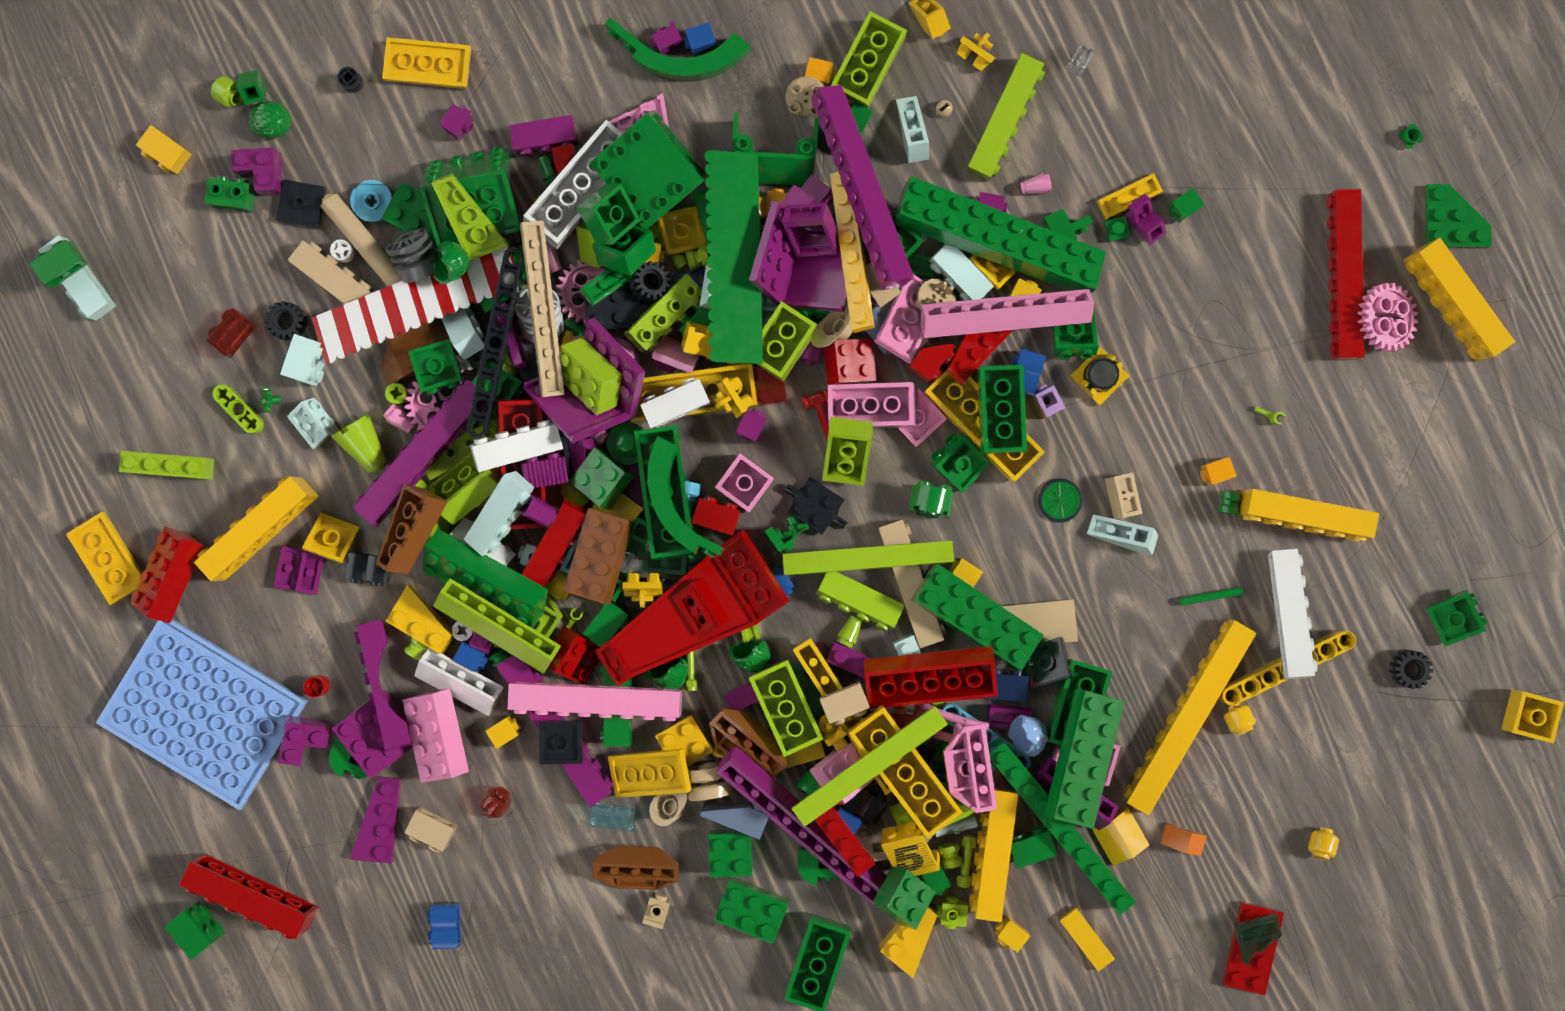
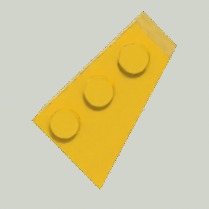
M930 905L928 906L916 930L896 923L879 944L880 952L912 978H914L937 917L935 909Z

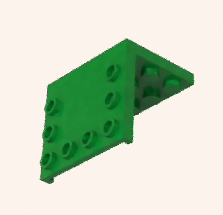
M655 110L647 112L589 162L606 184H622L640 218L638 223L644 229H648L708 177L706 172Z
M495 147L490 152L482 153V151L470 153V156L467 157L457 155L450 157L448 161L433 160L428 163L429 165H426L419 188L437 248H440L441 243L444 241L460 244L432 186L433 180L453 173L501 235L521 231L518 213L507 177L510 161L508 148Z

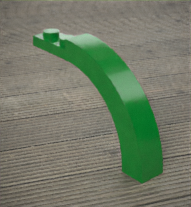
M611 17L605 22L606 29L608 30L606 33L613 40L619 39L623 43L624 49L633 54L632 59L637 66L655 76L672 81L690 82L716 77L735 67L751 52L750 45L734 32L721 46L704 55L691 58L669 57L646 47Z

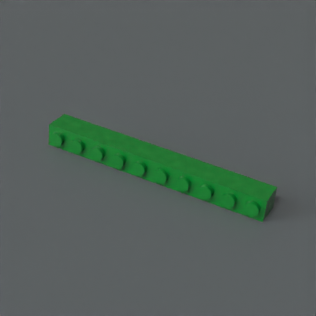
M998 737L990 743L988 749L990 760L1121 916L1136 903L1133 897L1071 823L1044 815L1049 796L1004 741Z

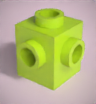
M947 896L946 899H941L940 905L936 906V918H939L940 924L944 925V928L956 929V926L966 927L968 904L966 901H959L957 897Z

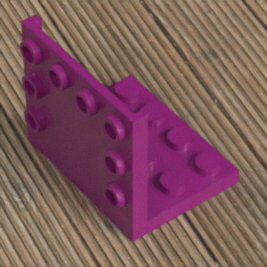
M772 201L749 281L777 306L782 301L791 308L844 312L847 304L840 245L838 253L834 255L797 257L782 224L785 207L779 201ZM800 226L804 237L826 236L824 228Z
M595 318L587 320L584 339L622 374L617 407L596 415L564 383V395L541 397L539 377L524 382L523 389L572 443L635 418L645 375L644 369Z

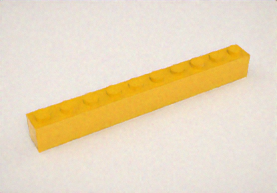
M1229 619L1228 622L1225 621L1219 630L1221 634L1217 640H1213L1210 644L1208 656L1200 661L1198 665L1199 671L1196 676L1190 678L1187 684L1189 688L1185 694L1178 698L1176 710L1168 715L1166 727L1157 734L1154 747L1146 752L1144 764L1136 769L1134 781L1131 785H1127L1123 792L1124 797L1122 800L1148 816L1257 634L1235 620Z

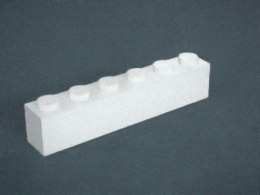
M1298 549L1271 551L1268 554L1284 680L1311 678L1317 672V662L1312 656L1314 640L1310 638L1309 634L1312 624L1306 612L1309 602L1308 597L1304 596L1303 590L1306 587L1305 576L1301 575L1300 567L1303 566L1302 555L1298 554Z

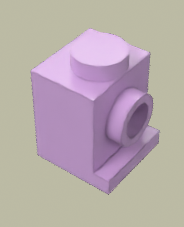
M1046 384L1036 390L1037 394L1033 396L1043 419L1065 408L1054 386L1048 388ZM1044 397L1050 399L1049 405L1044 404Z

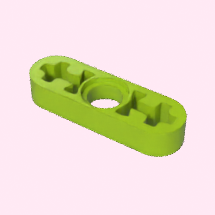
M221 384L214 388V400L245 432L257 434L262 431L264 427L262 418L232 387ZM220 391H227L226 395L233 400L229 402L226 398H220L222 396ZM238 403L242 404L244 408L240 415H236L233 412V407ZM247 416L250 420L257 421L255 423L257 427L249 428L250 422L243 418Z

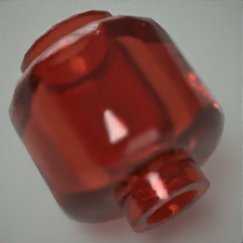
M501 786L489 788L480 801L482 813L488 818L502 817L512 802L509 791Z

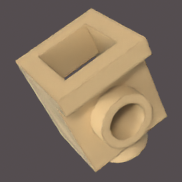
M661 893L651 894L642 921L643 924L663 929L671 900L667 899L668 896ZM659 908L661 913H654L653 909Z

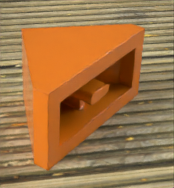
M1165 823L1160 843L1185 854L1201 856L1207 835Z

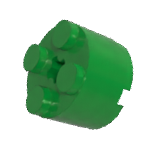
M918 481V484L912 486L908 512L911 513L914 509L916 510V515L939 519V515H945L944 519H949L954 492L951 491L952 487L948 485L934 487L931 486L930 482Z

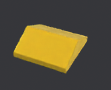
M977 255L969 258L974 266L997 290L1017 272Z
M320 513L302 549L342 564L347 558V553L351 552L354 547L360 527Z
M1129 808L1117 813L1111 824L1100 830H1097L1095 827L1092 829L1113 866L1134 858L1149 846Z

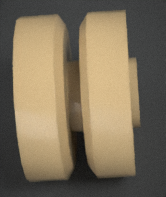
M721 761L703 763L687 768L690 783H696L691 785L692 790L688 792L690 801L715 799L734 793V787L716 773Z

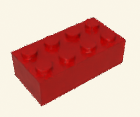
M164 526L163 531L158 535L154 551L149 555V563L146 570L140 576L138 588L132 594L131 605L148 618L171 623L196 566L194 562L199 558L198 554L203 550L204 544L186 532Z

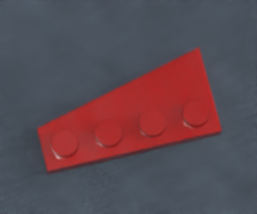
M1012 330L965 334L946 372L962 385L1007 338Z

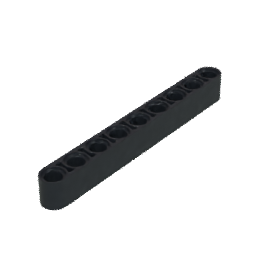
M515 247L508 248L504 252L467 423V431L473 437H483L488 434L525 265L524 254ZM512 253H519V261L515 264L510 263V255ZM508 274H514L515 282L511 285L505 284V277ZM504 295H509L511 298L508 306H502L500 303V299ZM504 316L506 324L504 327L498 328L496 326V319ZM495 337H499L502 341L498 349H493L491 346V341ZM491 358L497 361V366L494 370L487 368V361ZM489 379L492 382V389L486 392L482 388V383ZM482 400L488 404V409L483 413L478 410V403ZM478 421L483 424V431L479 434L473 430V425Z

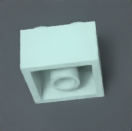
M294 334L280 374L317 386L323 378L324 371L322 370L326 363L322 355L323 348H320L321 343Z

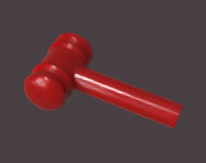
M824 389L823 391L807 395V397L803 396L802 404L806 410L815 407L827 440L829 426L823 404L825 405L828 402V390Z

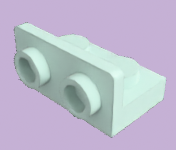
M315 398L301 401L287 416L312 449L318 448L330 435L339 431L334 420L329 417Z

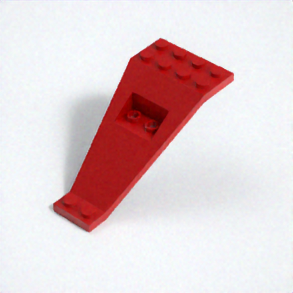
M745 530L740 531L721 545L724 550L720 557L715 555L714 558L710 556L704 558L610 641L595 651L617 687L640 673L759 624L790 602Z

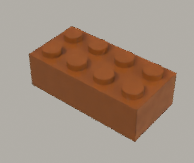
M588 508L563 591L603 604H611L635 522Z

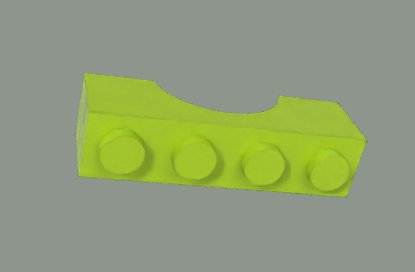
M121 451L119 472L212 480L214 459Z

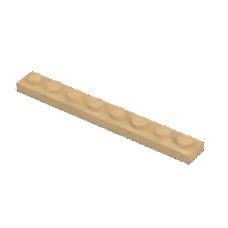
M522 222L520 227L541 397L564 395L544 222Z

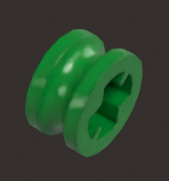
M502 649L489 658L490 661L494 662L493 667H496L510 657L505 654L506 650Z

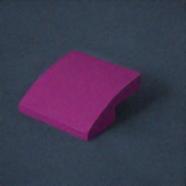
M282 545L274 587L317 595L324 557L300 548Z

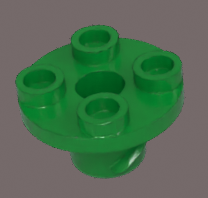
M627 422L619 424L612 429L607 439V448L614 460L624 465L638 463L634 431L644 430L641 426Z

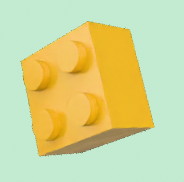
M1511 689L1501 730L1554 744L1564 702Z
M694 713L655 735L662 750L684 749L687 767L714 751L711 742Z

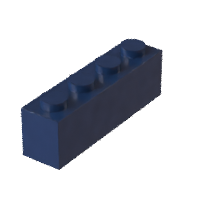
M996 669L998 697L979 699L1027 702L1029 676L1019 670H1010V673H1002V669Z

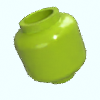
M221 76L212 83L211 96L218 103L232 108L242 102L236 87L237 82L233 79Z

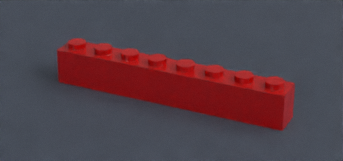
M1336 189L1329 193L1326 200V205L1329 209L1327 228L1330 229V238L1327 241V248L1330 250L1328 270L1331 271V279L1328 283V290L1331 292L1329 312L1332 315V321L1329 324L1332 342L1330 343L1329 350L1332 360H1358L1365 358L1364 331H1360L1363 324L1358 323L1362 319L1358 312L1363 311L1359 304L1364 303L1362 298L1364 296L1361 189Z

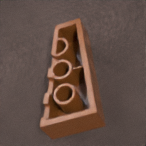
M404 484L376 565L388 572L408 575L448 501L425 488Z

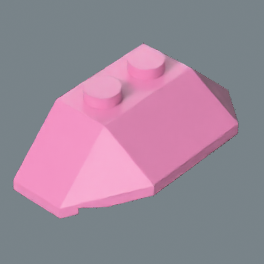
M985 723L964 726L943 750L949 794L976 813L996 810L997 804Z

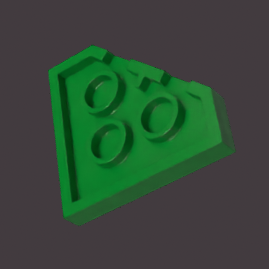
M1427 184L1425 186V244L1441 238L1447 248L1492 247L1491 225L1450 184Z

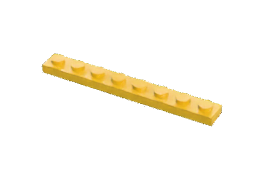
M839 172L830 174L851 330L857 333L875 328L861 231L855 221V215L848 202V196L844 185L841 183Z

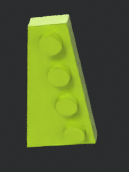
M453 173L432 181V186L461 247L468 253L469 260L508 247L506 240Z

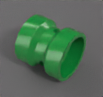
M1220 491L1219 498L1221 499V504L1218 506V512L1239 515L1240 508L1238 503L1241 501L1242 494Z

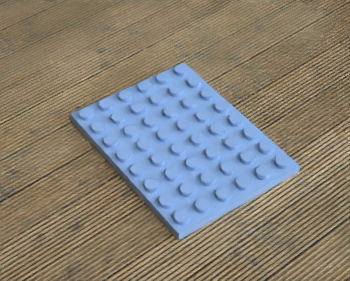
M172 618L171 623L158 620L96 723L236 809L242 810L280 748L286 715L299 717L308 700Z

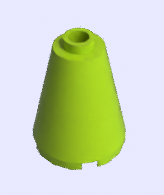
M368 413L331 435L368 473L373 471L376 474L385 468L384 464L387 461Z

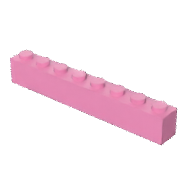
M1084 289L923 304L921 307L920 325L924 338L1090 323L1092 321L1094 300L1090 290Z
M532 682L509 683L508 710H514L515 714H526L527 710L535 711L537 715H548V711L556 712L558 716H569V712L578 713L577 716L590 717V714L593 713L599 714L601 718H611L612 714L620 715L622 719H633V715L641 716L643 720H654V716L663 717L664 721H675L676 717L679 718L681 716L682 689Z

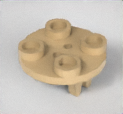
M809 76L793 80L788 86L785 95L789 111L804 117L818 116L812 105L811 98L820 87H824L823 83Z
M940 279L927 280L919 287L915 304L921 310L923 304L955 302L954 287L949 286L946 281Z

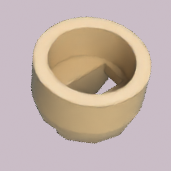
M948 100L939 101L936 106V114L941 118H947L951 115L953 110L951 102ZM947 104L948 107L941 112L940 109Z

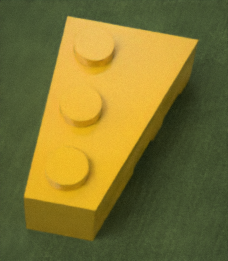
M687 321L681 343L683 352L691 355H703L710 359L709 352L715 348L710 347L708 343L709 338L712 336L708 331V326ZM726 362V363H729V364H732V365H738V364H739V363Z
M414 584L407 585L386 622L437 653H445L454 639L452 629L430 606V603L424 599Z

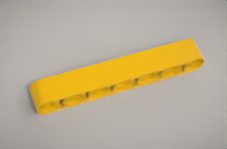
M1336 630L1315 640L1314 651H1312L1313 659L1319 665L1352 649L1356 644V637L1350 631ZM1342 635L1346 636V642L1344 645H1341L1340 643V637ZM1323 644H1326L1328 648L1325 654L1321 653ZM1280 657L1227 683L1218 699L1228 705H1237L1286 681L1284 680L1282 658ZM1269 671L1271 678L1268 682H1265L1264 674ZM1250 680L1252 688L1246 691L1245 683ZM1232 690L1233 697L1227 701L1225 697L1226 692Z

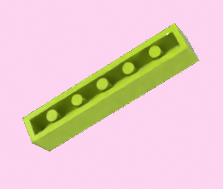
M1021 53L966 172L988 182L991 176L996 177L1001 167L998 165L1000 157L1004 159L1010 148L1006 146L1009 138L1013 140L1019 129L1015 127L1018 120H1023L1028 110L1024 106L1027 101H1032L1036 93L1033 87L1036 82L1040 84L1045 74V71L1042 70L1045 63Z
M451 578L440 591L433 605L436 609L543 674L561 645Z

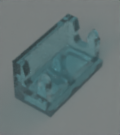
M596 803L592 806L590 826L633 832L636 808Z

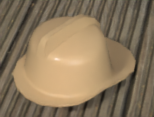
M846 306L844 312L830 311L817 325L818 331L811 342L813 346L823 348L829 346L835 340L848 339L853 332L851 330L848 307Z
M688 793L656 795L650 804L649 811L653 822L659 826H668L675 820H678L684 813Z

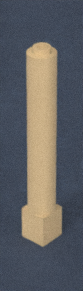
M331 193L326 195L322 199L321 208L388 287L402 281L396 271L397 265L391 261L390 256L339 195H332Z

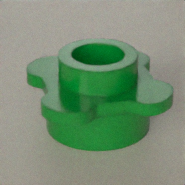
M1410 124L1406 130H1401L1398 133V138L1403 140L1404 146L1407 149L1413 148L1414 144L1422 142L1424 138L1421 130L1415 124Z

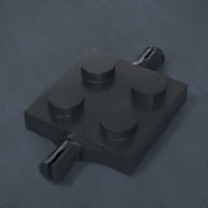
M809 477L805 485L799 490L789 484L783 490L794 497L787 513L803 524L806 523L809 528L820 535H823L827 527L832 523H835L842 529L847 525L848 521L838 516L839 508L845 499Z

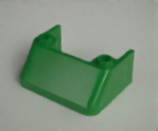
M734 112L732 152L758 154L759 185L787 187L795 185L802 187L810 175L815 177L819 118L815 117L813 138L799 140L796 145L795 154L753 152L751 137L746 134H738L739 114Z

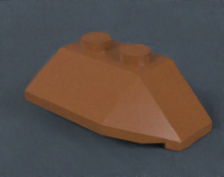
M422 322L419 328H410L408 332L400 333L396 337L388 339L381 366L388 384L401 383L415 376L408 351L450 339L446 328L434 323L426 324ZM453 346L455 355H458V351Z
M722 709L709 722L714 744L725 754L737 746L773 778L787 766V760L783 756L775 736L745 711Z
M615 846L595 858L592 863L593 879L601 880L603 883L614 888L659 890L678 882V863L659 847Z

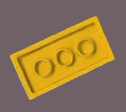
M386 37L382 79L388 82L467 89L471 46Z
M100 512L66 534L110 606L137 590L142 571L106 512Z
M684 749L622 753L608 756L616 798L688 793L692 790Z

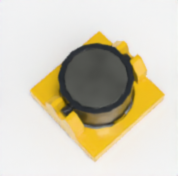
M1098 347L1096 355L1086 359L1069 377L1100 406L1129 375L1122 369V363L1117 361L1114 355L1107 354L1101 347Z

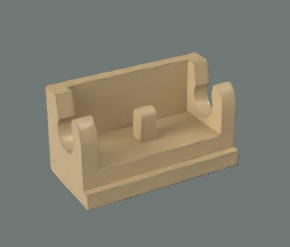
M1133 473L1105 478L1114 519L1143 514Z

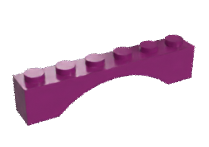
M381 619L357 625L358 631L354 632L356 643L361 644L362 647L359 657L361 665L365 664L367 672L363 673L365 683L370 685L372 693H369L368 696L371 706L375 705L377 712L373 714L375 726H380L381 734L378 735L380 747H385L386 751L410 746L412 742L408 724L389 707L381 689L380 663L388 644L384 622Z

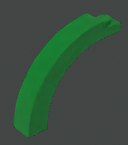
M657 436L649 459L648 487L651 502L659 520L673 538L689 551L697 555L701 547L703 548L702 553L712 558L715 555L720 557L724 550L723 547L696 534L679 517L670 493V472L679 448Z

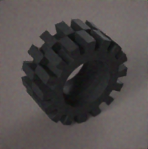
M645 262L632 274L629 282H632L630 289L635 290L633 294L635 296L638 294V299L640 300L645 299L644 302H653L663 297L671 286L668 284L671 281V277L667 278L668 270L664 272L663 269L665 267L663 265L658 266V262ZM646 274H651L656 278L657 286L655 289H648L644 285L643 278Z
M281 301V303H274V307L270 306L268 308L270 312L265 313L268 317L264 319V322L267 323L265 327L270 331L271 335L281 340L292 341L294 334L304 333L303 327L307 326L304 320H307V318L303 315L304 311L299 306ZM284 313H289L293 317V324L287 329H282L278 323L279 317Z
M1404 650V652H1398V656H1393L1394 662H1390L1392 669H1389V672L1393 673L1391 677L1393 680H1396L1395 683L1411 689L1422 688V685L1428 684L1427 679L1431 680L1432 676H1429V674L1433 673L1434 669H1430V666H1433V664L1428 661L1430 658L1425 656L1424 653ZM1410 661H1414L1418 665V673L1414 677H1408L1404 672V666Z

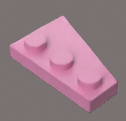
M663 93L656 96L657 98L639 105L640 107L626 112L609 122L620 132L624 133L647 112L655 110L669 127Z

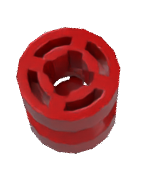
M323 675L310 677L304 683L305 694L312 698L323 696L330 689V681Z

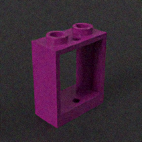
M827 202L785 207L782 224L797 257L834 255L838 253L840 245L838 230ZM822 225L826 236L804 237L800 226Z

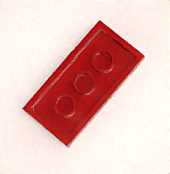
M1240 902L1222 980L1224 986L1266 995L1284 912Z

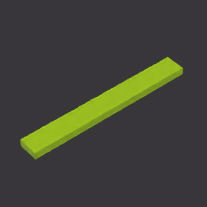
M953 541L783 554L784 576L954 563Z
M933 706L792 807L793 812L805 827L947 726L948 723L938 709Z

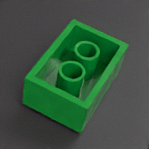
M729 877L716 910L714 921L773 944L789 906V899L736 877Z

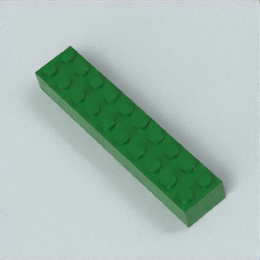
M913 176L909 178L903 187L893 223L1068 291L1089 289L1090 293H1093L1097 289L1106 251Z

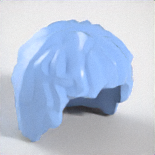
M1020 715L1015 718L1011 723L1010 731L1007 733L1008 737L1014 742L1016 749L1028 757L1037 756L1043 751L1045 743L1048 741L1046 726L1039 719L1030 716Z

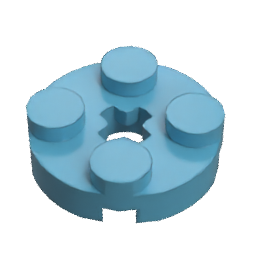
M365 180L352 191L350 197L351 208L365 222L383 221L381 218L393 194L380 181ZM371 196H374L377 200V204L373 207L367 203V200H371Z

